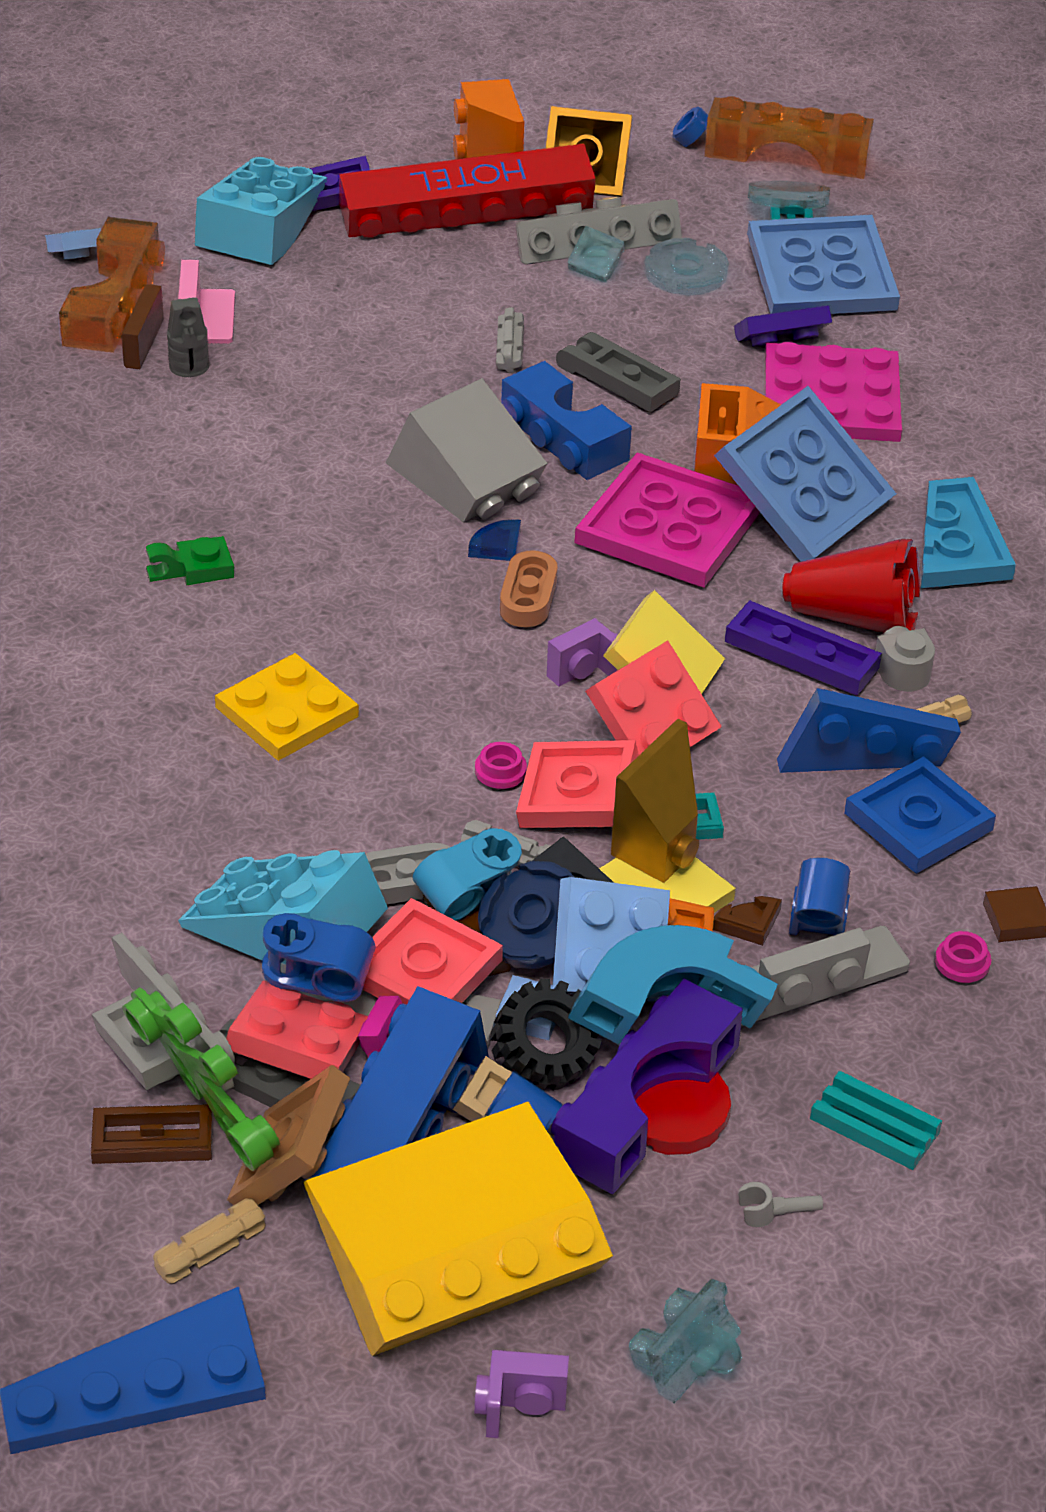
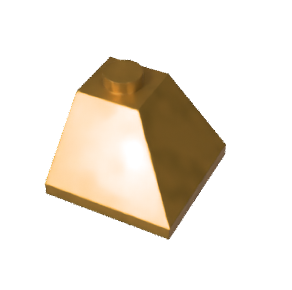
M551 106L546 148L584 144L596 178L594 193L622 196L632 115Z
M677 719L616 777L611 855L663 883L680 867L686 868L689 866L699 848V840L696 839L698 811L687 723L680 719Z

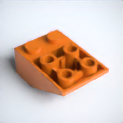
M702 383L694 471L739 486L714 455L781 404L749 387Z

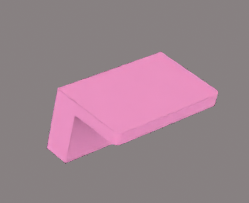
M181 260L178 299L198 298L204 324L208 331V343H232L235 291L233 289H200L199 260Z

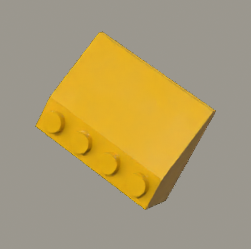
M529 1102L316 1176L304 1182L361 1333L372 1356L594 1273L613 1257L589 1197Z

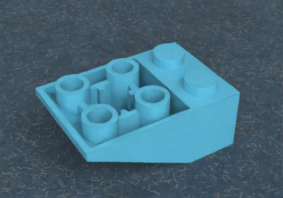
M255 157L250 159L247 163L197 197L194 246L269 265L274 264L283 257L295 242L317 202L318 195L325 187L327 177L313 174V171L306 167L295 166L287 168L275 165V162L269 158Z
M331 850L317 856L297 857L296 854L289 853L274 859L254 860L253 857L236 859L224 868V874L210 888L202 891L195 897V904L178 921L184 929L263 961V957L268 951L263 943V928L267 921L276 915L284 913L298 914L305 918L332 924L352 925L367 932L388 909V906L365 852L341 854L338 850ZM293 929L290 932V944L295 940V930Z

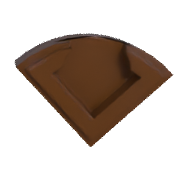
M758 896L754 897V902L743 903L733 907L732 904H728L715 914L713 930L763 946L781 911L782 899Z

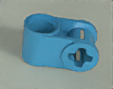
M491 828L483 830L478 835L448 849L438 850L429 855L415 869L413 881L438 912L458 921L473 910L480 908L482 898L494 880L504 873L507 876L512 873L511 870L517 866L522 854L521 845L514 835L503 829Z

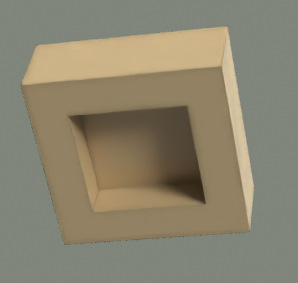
M486 1056L478 1066L453 1110L470 1121L485 1117L486 1111L512 1072Z

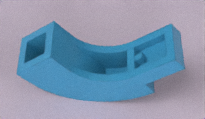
M665 925L651 927L627 936L605 954L581 990L568 1019L619 1045L638 1018L646 1001L658 996L670 995L681 981L686 979L743 1008L741 1024L751 1029L771 1002L778 984L760 975L755 969L727 958L734 940L726 936L692 926Z

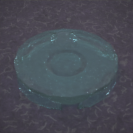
M755 181L748 184V198L754 204L785 208V206L800 205V207L805 209L826 207L829 204L830 187L825 185L796 181Z
M676 238L660 242L650 249V255H646L644 260V272L647 280L655 287L666 292L686 296L702 295L717 290L726 282L729 262L726 254L713 244L707 243L705 248L697 246V240Z

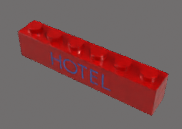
M576 144L339 174V205L348 237L363 236L370 238L379 234L415 232L425 229L557 213V205L581 202L582 210L593 208L596 178L585 145Z

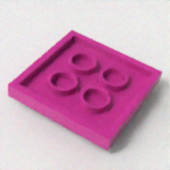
M782 342L780 344L766 343V397L782 405L809 386L852 439L900 442L902 420L898 351H888L883 348H843L838 345H798L793 342Z
M637 452L577 525L574 543L705 588L760 514V511L737 485Z

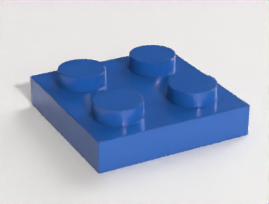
M924 756L846 798L844 814L915 874L993 831L996 814Z

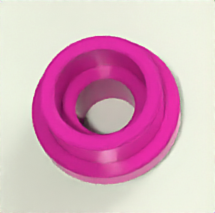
M508 742L490 743L482 749L481 754L475 761V775L486 786L506 789L520 784L525 779L527 762L522 756L520 749L514 744Z
M958 931L948 935L938 946L935 964L945 977L953 981L962 983L976 982L988 974L991 966V954L986 942L980 936L972 932Z

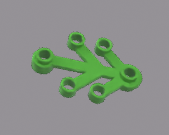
M140 987L131 993L132 1000L122 1006L130 1025L147 1045L152 1044L158 1039L161 1041L191 1093L198 1100L204 1097L216 1121L242 1162L251 1171H254L274 1157L273 1149L280 1145V1141L270 1124L261 1115L256 1116L252 1120L246 1117L240 1107L221 1087L238 1075L237 1069L228 1054L218 1044L205 1053L186 1045V1043L202 1033V1028L191 1010L184 1003H180L171 1009L163 996L157 991L150 995Z

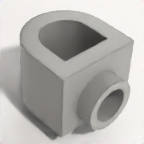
M895 626L887 630L884 635L877 637L875 651L882 653L878 672L887 685L896 690L912 692L921 690L929 684L935 647L924 628L909 631L907 627Z

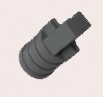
M198 298L172 300L167 329L169 369L172 373L181 377L200 376L209 368L208 331L204 324ZM189 358H192L193 371H190Z

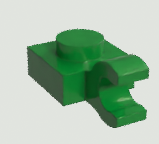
M224 536L213 538L201 537L195 540L176 542V550H173L165 543H153L146 546L149 562H162L158 565L146 566L150 582L184 577L187 586L234 578V563Z

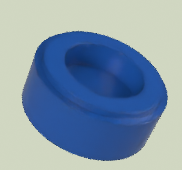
M701 107L692 108L675 125L673 138L683 147L691 145L706 130L711 117Z

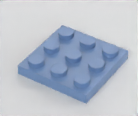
M873 215L749 221L747 235L770 314L827 305L830 307L831 314L898 310L900 295Z
M809 386L733 439L714 455L800 562L815 559L897 494Z

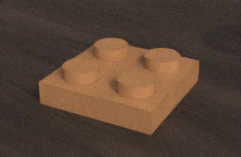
M331 1065L265 1111L263 1117L275 1131L280 1145L273 1149L274 1157L256 1170L251 1171L244 1163L242 1164L227 1201L233 1205L246 1198L253 1199L257 1205L267 1199L274 1201L281 1196L289 1184L300 1177L308 1179L319 1169L327 1154V1150L323 1147L327 1134L337 1124L345 1110V1104L341 1100L350 1077Z

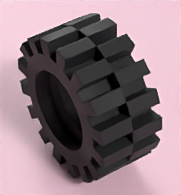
M540 979L535 988L530 981L523 984L518 992L514 991L493 1022L496 1024L491 1030L490 1041H497L491 1050L494 1059L500 1057L505 1059L501 1066L509 1071L514 1069L526 1080L534 1081L533 1084L541 1090H544L550 1084L552 1091L562 1089L567 1082L572 1084L581 1076L595 1058L594 1055L600 1049L602 1040L596 1039L599 1034L568 1019L581 991L578 989L573 997L566 994L569 983L559 981L556 987L551 989L550 979ZM541 1017L557 1024L566 1037L565 1049L556 1054H548L537 1049L527 1038V1023L534 1018Z

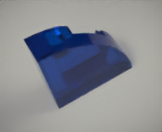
M521 520L497 521L479 529L469 542L468 557L510 561L518 551Z

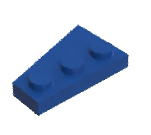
M816 688L777 757L780 773L903 768L923 756L935 766H941L961 731L955 718Z

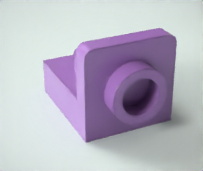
M594 618L548 641L546 676L559 687L575 678H586L597 667L610 676L618 670L603 655L618 634L611 632Z
M492 1350L490 1376L477 1375L474 1414L487 1415L486 1437L499 1438L501 1406L516 1407L520 1412L529 1415H542L550 1410L565 1411L569 1356Z

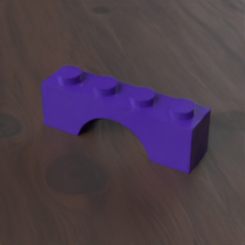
M683 979L669 996H660L653 1005L648 1020L638 1031L631 1030L625 1035L614 1058L606 1067L598 1066L590 1075L581 1095L572 1104L569 1102L565 1103L555 1115L556 1117L551 1125V1133L554 1135L555 1145L572 1172L613 1195L646 1155L648 1117L637 1105V1098L651 1087L667 1081L695 1080L709 1083L739 1048L743 1008L686 979Z

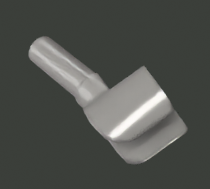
M749 1182L743 1185L738 1192L740 1206L760 1204L758 1206L746 1207L743 1210L745 1223L752 1227L767 1226L772 1222L774 1215L823 1209V1200L820 1195L791 1198L772 1197L770 1188L760 1182Z

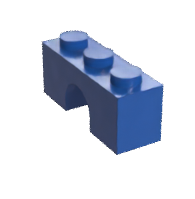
M542 361L502 379L501 403L519 427L531 437L534 444L538 447H545L558 457L566 469H573L583 478L589 480L630 460L632 426L603 404L587 411H572L573 382L546 361Z

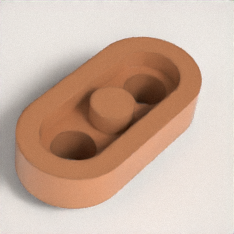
M531 550L520 552L511 558L500 594V615L507 623L517 627H533L547 619L557 584L558 566L552 556L541 551Z

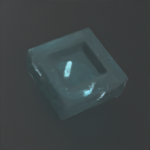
M586 226L567 261L568 268L607 283L625 250V243L620 239Z

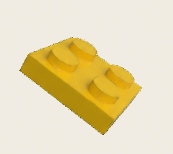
M296 653L215 695V708L278 761L359 717V704Z

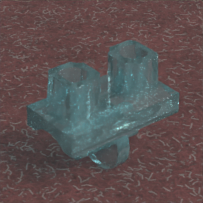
M710 1279L698 1293L677 1288L665 1303L663 1314L667 1328L664 1332L660 1333L649 1328H641L629 1342V1350L634 1367L652 1376L658 1394L674 1404L698 1376H705L710 1369L721 1374L732 1373L742 1360V1352L735 1341L740 1336L741 1330L725 1304V1296L728 1293L726 1283Z

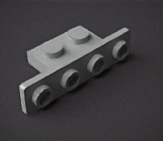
M621 197L597 199L596 208L583 210L581 202L556 206L557 213L548 214L544 215V218L518 221L516 223L520 261L524 264L671 243L682 239L678 201L676 199L641 204H621Z
M878 926L866 931L859 927L760 960V965L751 968L778 985L771 1002L757 1021L908 971L910 960L886 926Z
M123 933L111 937L121 974L134 991L139 987L149 995L157 991L163 996L171 1009L180 1003H184L194 1014L202 1028V1033L186 1043V1045L205 1053L218 1044L234 1063L235 1057L232 1048L223 1033L220 1031L212 1033L208 1029L206 1020L199 1007L194 1002L186 1004L182 1000L179 989L168 973L161 976L157 972L155 964L144 946L136 948ZM131 995L93 1013L92 1017L100 1036L143 1087L148 1090L172 1079L180 1073L159 1039L147 1045L130 1025L122 1009L123 1005L132 1000ZM230 1079L221 1086L224 1091L234 1087L233 1079Z

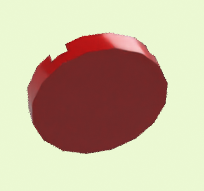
M718 1072L709 1083L695 1080H673L660 1083L646 1090L636 1100L637 1105L648 1117L646 1145L652 1146V1151L665 1155L691 1154L710 1147L719 1138V1133L727 1126L731 1112L729 1087Z

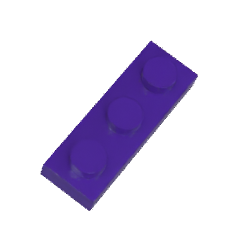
M750 600L726 626L725 632L726 643L856 696L859 695L880 668L882 653Z

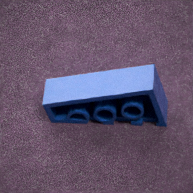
M417 986L407 1005L402 1003L395 1010L389 1025V1037L380 1052L375 1050L368 1057L362 1071V1084L352 1100L346 1099L343 1102L345 1110L340 1120L333 1127L334 1132L325 1146L327 1150L326 1157L319 1169L308 1179L441 1133L444 1113L446 1110L457 1113L453 1109L467 1087L470 1075H474L486 1056L489 1058L481 1011Z

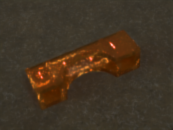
M733 96L724 98L714 97L707 121L705 157L746 163L749 156L758 148L770 143L785 142L800 146L811 153L819 163L824 174L864 179L869 161L874 119L864 118L856 113H846L843 115L828 113L813 107L799 109L784 107L776 102H765L762 104L743 101Z
M115 217L107 218L96 239L99 274L109 278L93 285L71 288L59 311L62 346L114 353L119 340L122 339L121 334L146 284H153L155 266L161 267L164 261L165 243L159 240L158 223Z

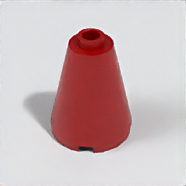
M898 539L794 563L791 573H785L783 577L782 590L784 601L791 602L794 612L880 633H885L895 626L907 627L909 631L915 630L918 612H909V608L913 606L914 597H920V568L917 548L911 547L912 539Z

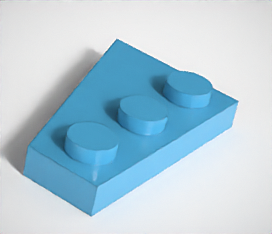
M966 477L929 481L926 498L921 588L1013 580L1016 564L975 478Z

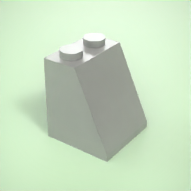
M483 378L410 412L385 462L462 522L477 515L482 520L487 519L498 512L505 501L513 497L517 501H522L531 496L539 488L540 483L538 480L548 464Z

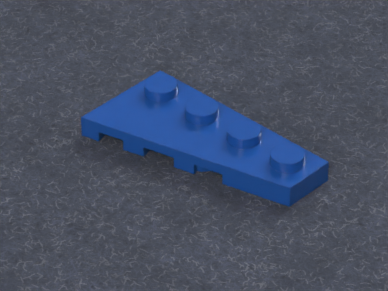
M239 1286L0 1389V1400L10 1454L266 1399L265 1385Z

